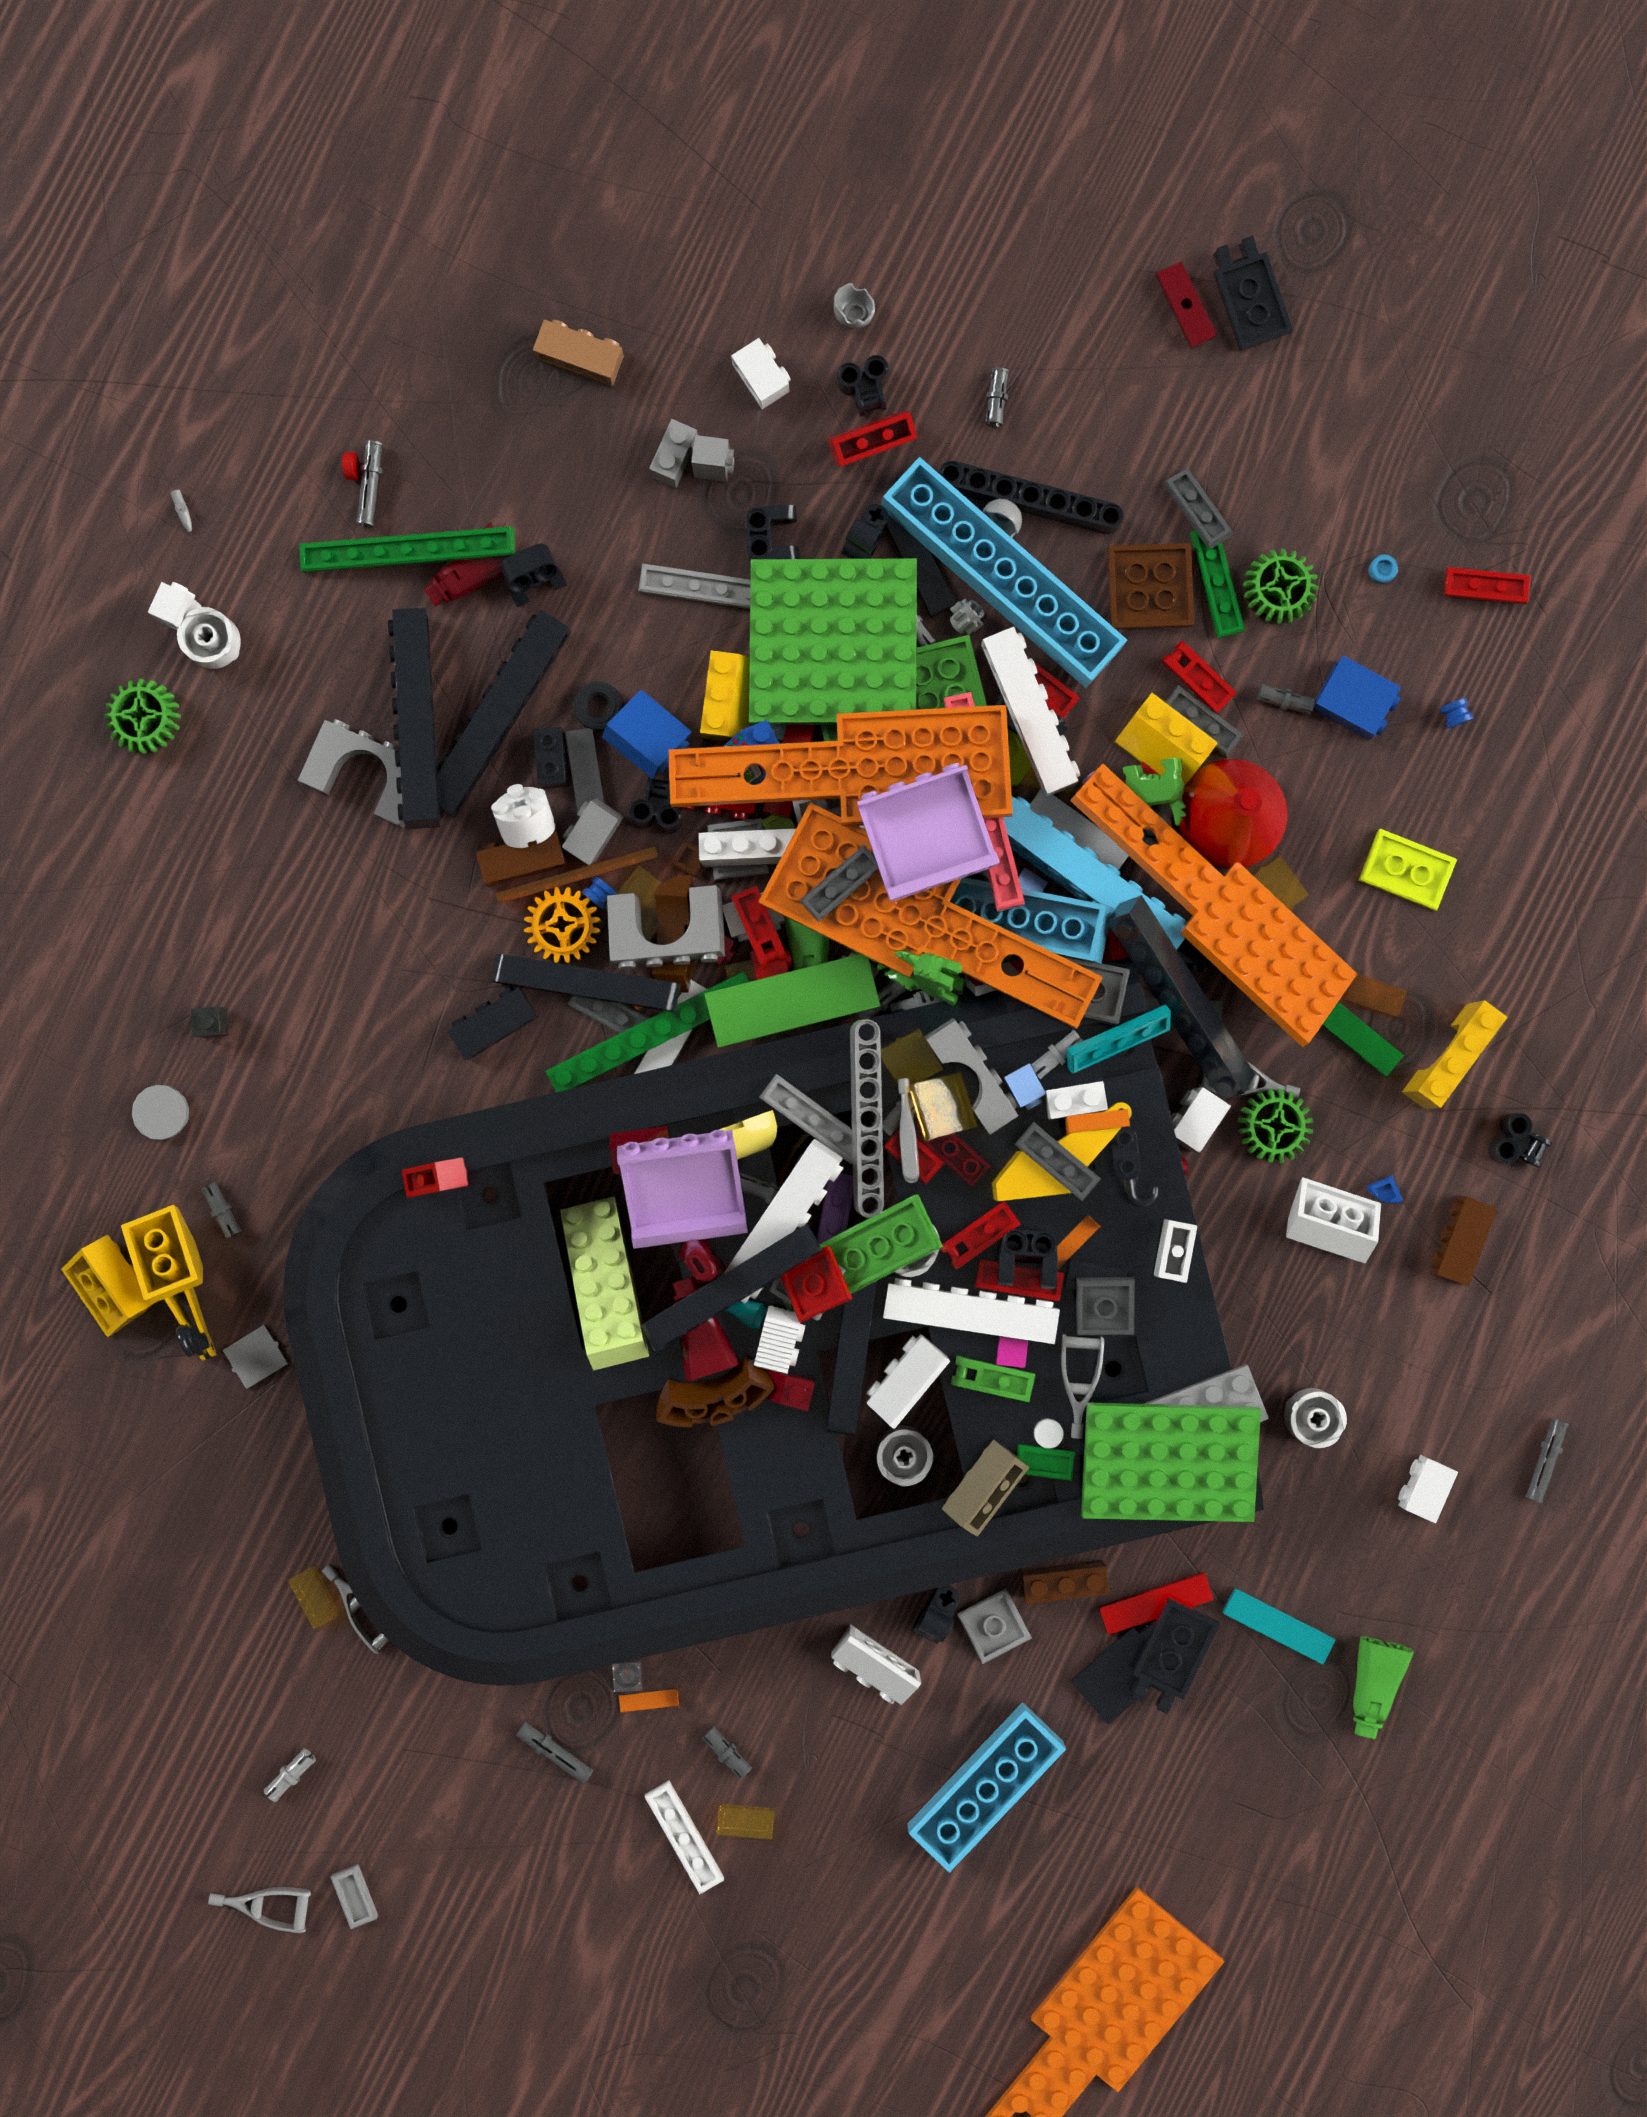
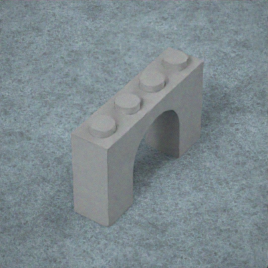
M334 719L333 723L324 720L298 781L329 795L341 767L347 760L360 754L374 755L382 760L387 771L386 787L374 814L381 819L404 828V821H399L398 804H402V794L397 793L396 777H401V768L396 767L395 751L399 750V747L387 741L384 742V745L374 742L375 736L362 730L358 734L349 731L350 726L337 719Z
M717 885L689 888V927L679 940L667 945H656L645 939L641 922V901L635 893L608 895L610 961L616 967L619 966L621 970L635 969V965L646 964L647 967L663 966V962L673 961L675 965H685L694 959H701V962H715L718 960L717 957H725L722 891Z

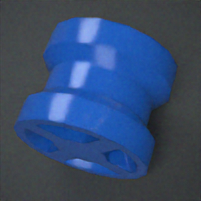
M1466 698L1454 701L1440 708L1441 714H1444L1447 718V729L1474 719L1473 714L1468 712L1466 707L1468 704Z
M595 876L592 879V885L589 888H585L582 893L603 910L606 907L607 896L616 895L617 893L599 877Z

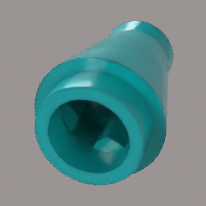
M750 1300L746 1303L740 1301L725 1310V1312L730 1313L751 1330L753 1328L758 1330L762 1328L768 1311L763 1303Z

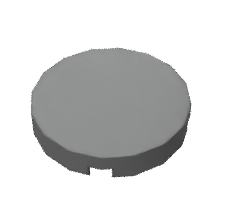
M154 1085L145 1088L137 1095L132 1107V1118L136 1128L141 1134L151 1139L165 1140L175 1137L186 1125L189 1117V1107L186 1098L175 1088L166 1085Z

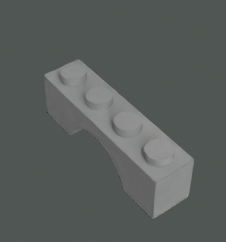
M952 1018L926 1035L925 1039L942 1064L960 1062L968 1065L975 1071L979 1080V1094L971 1108L987 1132L992 1134L1019 1116L1015 1111V1108L1019 1105L1010 1092L1007 1094L1003 1093L999 1087L1003 1081L994 1068L990 1071L983 1063L987 1057L979 1045L973 1047L967 1039L971 1036V1033L964 1022L957 1023Z

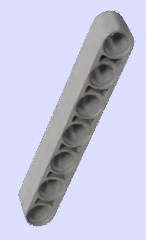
M861 1019L853 1023L850 1029L854 1208L857 1213L866 1218H871L881 1213L884 1208L880 1029L877 1023L873 1020ZM863 1024H867L871 1028V1036L865 1041L860 1038L858 1033L859 1028ZM864 1053H868L872 1057V1064L867 1069H863L859 1064V1059ZM864 1082H869L873 1088L872 1094L867 1098L862 1097L860 1094V1087ZM869 1110L873 1114V1122L865 1127L862 1125L860 1118L863 1112ZM870 1139L874 1144V1149L869 1155H864L861 1151V1145L865 1140ZM871 1168L875 1174L872 1182L865 1184L862 1181V1173L864 1170ZM868 1197H873L875 1200L874 1209L870 1212H864L862 1208L863 1201Z

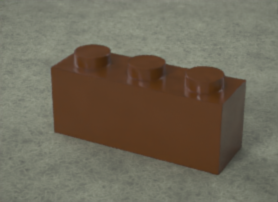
M553 832L549 838L537 844L536 840L528 842L529 847L514 848L506 844L498 846V843L483 845L482 850L476 852L484 885L490 887L567 867L558 832Z
M1459 1196L1458 1200L1455 1199L1449 1211V1214L1452 1215L1449 1225H1445L1440 1234V1241H1442L1440 1249L1435 1251L1431 1258V1273L1469 1287L1498 1208L1467 1196Z
M1103 1560L1020 1570L1023 1598L1026 1604L1110 1594L1107 1566Z

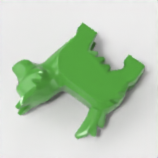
M1181 758L1161 760V765L1165 767L1162 775L1144 774L1142 765L1123 767L1126 785L1149 807L1169 804L1173 811L1175 825L1179 826L1182 817L1187 815L1183 810L1186 806L1181 799L1184 793V782L1181 777Z
M906 951L895 952L898 958L913 967L914 973L911 978H908L892 970L887 973L890 980L898 982L909 991L921 989L928 995L943 1000L952 1006L956 1004L958 996L951 993V991L955 989L962 992L966 984L964 978L955 975L961 973L963 969L962 964L932 953H924L918 956Z

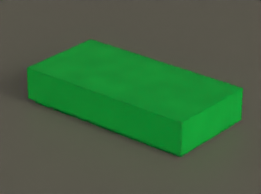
M1018 1444L1016 1456L1030 1467L1024 1475L1072 1481L1075 1451Z

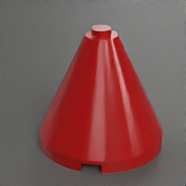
M1240 759L1219 760L1198 770L1184 786V793L1181 799L1186 806L1183 810L1187 815L1182 817L1180 825L1177 826L1178 832L1213 867L1229 870L1236 862L1240 863L1244 868L1250 867L1271 854L1281 841L1287 824L1286 800L1277 781L1262 767Z

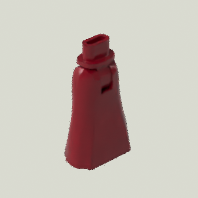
M490 522V523H489L486 527H484L483 529H485V528H494V526H493L492 523ZM507 557L448 561L437 573V579L433 577V582L423 589L435 607L445 600L449 603L451 600L460 599L486 584L502 578L503 574L500 566Z
M693 1239L681 1242L678 1254L699 1286L704 1287L724 1274L726 1267L719 1257L712 1254V1246L707 1239Z
M694 1276L673 1283L676 1296H673V1298L678 1300L675 1301V1304L700 1289ZM717 1316L679 1338L686 1382L739 1365V1361Z

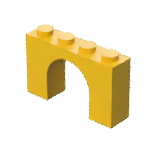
M1485 1000L1466 1004L1451 1024V1027L1458 1032L1450 1045L1430 1067L1417 1070L1402 1093L1424 1109L1441 1108L1505 1022L1507 1016Z

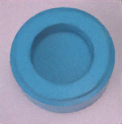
M1385 554L1377 556L1369 565V576L1374 582L1379 584L1390 582L1398 572L1396 560Z

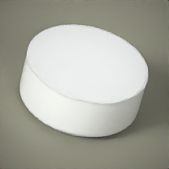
M1042 1419L1034 1428V1437L1040 1446L1054 1448L1063 1439V1429L1053 1419Z

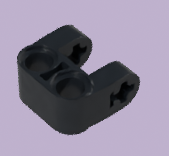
M795 505L755 507L747 512L745 517L746 546L750 561L751 559H800L799 547L772 546L770 525H786L798 521L797 507ZM754 518H762L765 521L764 526L761 528H754L750 523ZM756 545H763L767 551L765 554L758 556L753 554L752 549Z
M536 544L505 558L500 566L504 580L517 608L530 602L525 591L546 581H551L555 591L567 586L554 555L545 544Z
M1017 1229L1008 1231L999 1246L997 1285H1013L1015 1262L1040 1264V1289L1055 1290L1058 1274L1057 1242L1055 1237L1045 1231ZM1016 1241L1020 1245V1250L1013 1251L1009 1249L1007 1242ZM1044 1243L1049 1248V1252H1039L1035 1244Z

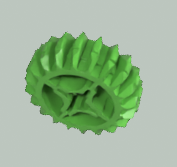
M1281 549L1279 555H1277L1275 550H1270L1268 557L1261 554L1258 557L1259 562L1253 561L1250 565L1252 570H1248L1245 573V577L1249 580L1243 583V587L1250 591L1244 594V598L1253 599L1248 607L1251 609L1257 606L1259 609L1255 615L1259 617L1264 612L1266 614V622H1269L1273 616L1275 617L1276 624H1280L1283 617L1287 623L1293 621V616L1300 619L1303 616L1302 611L1308 612L1311 609L1309 603H1314L1317 598L1312 593L1316 592L1319 586L1312 584V582L1316 581L1318 577L1316 574L1309 575L1313 565L1310 564L1305 567L1303 563L1306 557L1304 556L1299 561L1295 559L1296 551H1292L1288 557L1286 549ZM1271 568V582L1260 587L1262 572ZM1284 568L1291 570L1296 576L1287 575ZM1279 582L1280 586L1285 585L1287 587L1282 591L1280 587L1276 588L1275 585ZM1301 586L1299 601L1290 605V591ZM1265 597L1274 598L1278 606L1271 604Z
M139 679L137 685L130 680L128 681V689L122 685L118 686L121 694L119 696L114 693L110 694V697L115 701L113 704H105L111 710V713L104 714V718L111 721L106 725L107 730L113 731L111 738L115 741L119 740L118 745L122 748L128 746V751L135 753L138 749L141 754H146L148 748L155 753L158 749L157 744L163 748L167 747L164 739L166 737L171 740L175 739V736L170 733L171 729H180L177 724L173 723L174 720L181 719V715L174 712L179 708L178 703L172 702L174 695L170 692L166 693L167 688L163 685L157 687V683L153 680H150L147 684L144 679ZM148 696H153L159 701L162 712L151 710ZM134 700L132 708L125 710L128 704ZM144 712L148 714L146 717H142L141 721L137 719L139 716H143ZM123 721L134 723L137 737H132L128 734ZM160 723L158 728L151 734L153 725Z
M1267 1089L1266 1098L1262 1092L1256 1093L1258 1102L1249 1098L1247 1102L1252 1108L1242 1107L1241 1112L1246 1114L1247 1117L1238 1118L1237 1120L1239 1123H1245V1128L1238 1129V1133L1247 1134V1137L1243 1138L1241 1143L1248 1144L1251 1142L1252 1144L1248 1147L1247 1152L1253 1153L1258 1149L1256 1154L1258 1160H1261L1265 1154L1268 1163L1273 1162L1275 1155L1278 1163L1284 1162V1154L1289 1160H1293L1295 1157L1292 1150L1294 1149L1297 1153H1302L1304 1150L1299 1143L1301 1142L1306 1145L1310 1143V1140L1303 1137L1304 1133H1313V1129L1305 1128V1123L1313 1122L1312 1118L1304 1119V1114H1307L1310 1109L1308 1107L1299 1109L1303 1100L1299 1098L1292 1102L1294 1099L1293 1092H1289L1284 1098V1089H1278L1276 1096L1273 1089ZM1274 1103V1108L1271 1109L1270 1115L1266 1119H1256V1115L1264 1106ZM1283 1105L1292 1112L1296 1125L1285 1120L1284 1110H1282ZM1274 1118H1276V1123L1287 1127V1129L1280 1128V1130H1276V1133H1274V1128L1263 1125V1123L1275 1122ZM1254 1127L1265 1131L1268 1146L1263 1145L1259 1141ZM1284 1133H1295L1287 1145L1276 1149L1277 1142H1280V1138Z

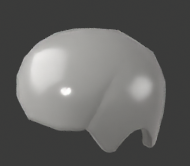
M852 283L840 287L834 295V315L837 321L846 327L854 329L863 328L871 322L875 314V303L868 294V291L865 288L857 289Z
M996 499L985 506L982 512L1011 538L1018 534L1022 524L1021 511L1013 502L1007 499Z

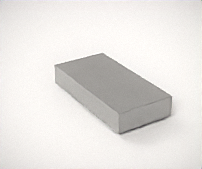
M359 1864L333 1873L331 1880L350 1929L376 1920L378 1914Z

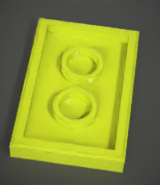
M1379 829L1358 881L1437 911L1457 859Z

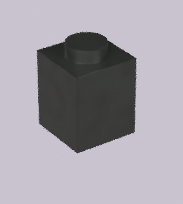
M191 1008L192 1036L201 1038L229 1036L227 1008Z

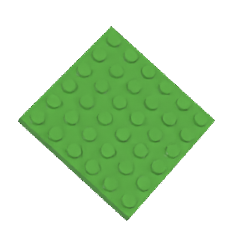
M917 558L751 559L750 725H755L765 720L768 721L769 725H837V714L916 710Z

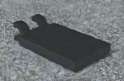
M1253 235L1242 239V243L1238 245L1243 258L1232 261L1228 245L1217 248L1216 252L1213 253L1215 262L1219 269L1213 272L1239 351L1285 336L1293 331L1267 252L1258 253Z
M1168 1597L1132 1670V1674L1138 1677L1130 1690L1132 1697L1143 1702L1150 1686L1161 1692L1155 1703L1158 1706L1157 1710L1168 1714L1176 1696L1184 1700L1219 1628L1220 1622Z
M1155 1620L1147 1622L1139 1631L1135 1627L1126 1630L1070 1680L1108 1725L1137 1700L1130 1693L1134 1682L1138 1679V1677L1132 1674V1670L1156 1623Z

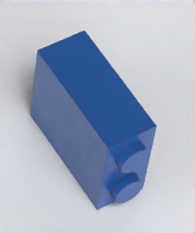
M1342 656L1335 663L1318 694L1313 710L1369 740L1376 734L1379 736L1388 722L1384 718L1388 711L1393 712L1401 697L1397 694L1401 687L1353 660Z
M640 690L606 724L602 738L650 778L654 779L659 772L664 774L669 769L670 749L689 748L690 743L688 739L692 731L644 691Z

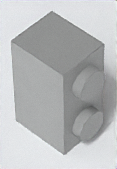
M671 419L650 465L651 478L677 488L693 453L695 435H698L696 429Z
M695 435L691 462L694 478L727 482L728 473L733 474L735 457H733L734 449L729 448L728 439Z
M597 798L590 802L586 801L577 813L580 819L575 826L571 824L563 836L566 841L562 847L588 865L597 861L624 818L623 815Z

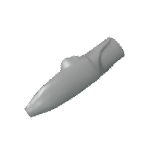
M174 490L170 494L175 510L183 526L188 532H191L192 523L181 491Z

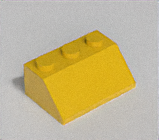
M711 650L700 729L702 738L730 741L741 730L753 726L749 724V657Z
M1153 693L1149 695L1114 741V743L1142 763L1144 761L1159 775H1162L1165 771V767L1161 765V760L1181 758V777L1184 786L1218 744L1213 738Z
M109 1235L82 1248L61 1269L107 1338L145 1313L153 1305H149L144 1301L134 1268L127 1263L121 1254L118 1244L112 1241Z

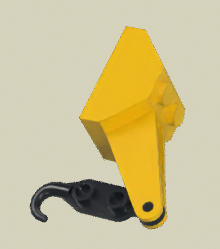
M1122 1102L1116 1103L1104 1111L1128 1109L1129 1119L1132 1114L1130 1106ZM1131 1127L1073 1132L1057 1141L1087 1167L1111 1141L1114 1172L1123 1186L1126 1199L1137 1207L1149 1206L1156 1200L1158 1196L1157 1186H1153L1152 1193L1147 1198H1139L1136 1195L1135 1184L1140 1171L1137 1135ZM1017 1151L992 1182L993 1198L996 1201L1071 1193L1023 1151Z
M171 1205L121 1225L144 1301L149 1305L163 1299L166 1301L180 1324L176 1328V1337L182 1350L188 1357L196 1353L203 1361L216 1356V1350L208 1333L194 1287L203 1284V1264L196 1242L180 1210L175 1205ZM185 1292L197 1327L192 1324L177 1296L178 1293Z

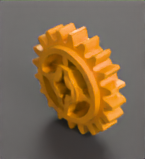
M555 887L554 896H551L545 890V900L542 901L540 898L535 897L534 899L538 907H528V910L534 915L533 917L524 918L525 921L532 924L531 927L524 929V932L533 934L527 942L529 944L538 943L534 952L540 953L542 950H545L543 955L545 960H548L554 954L555 963H559L561 956H564L566 963L569 964L571 962V955L574 954L578 960H581L580 951L583 950L590 954L591 951L587 944L598 943L592 938V934L601 933L598 928L594 927V924L601 922V919L592 917L598 909L596 907L587 908L591 902L589 898L580 901L582 897L581 891H577L574 896H571V888L567 887L562 895L560 889ZM565 904L577 907L583 917L569 916ZM554 906L555 910L552 918L545 921V923H541L547 910ZM560 919L571 923L565 927V932H562L559 928H554L561 923ZM580 928H584L580 939L571 945L573 933ZM542 934H555L560 941V947L550 945Z

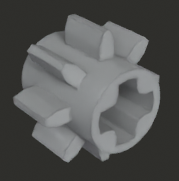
M964 599L958 601L950 608L954 613L950 617V622L958 632L964 633L966 631L967 634H971L983 626V622L980 619L984 616V611L976 601Z

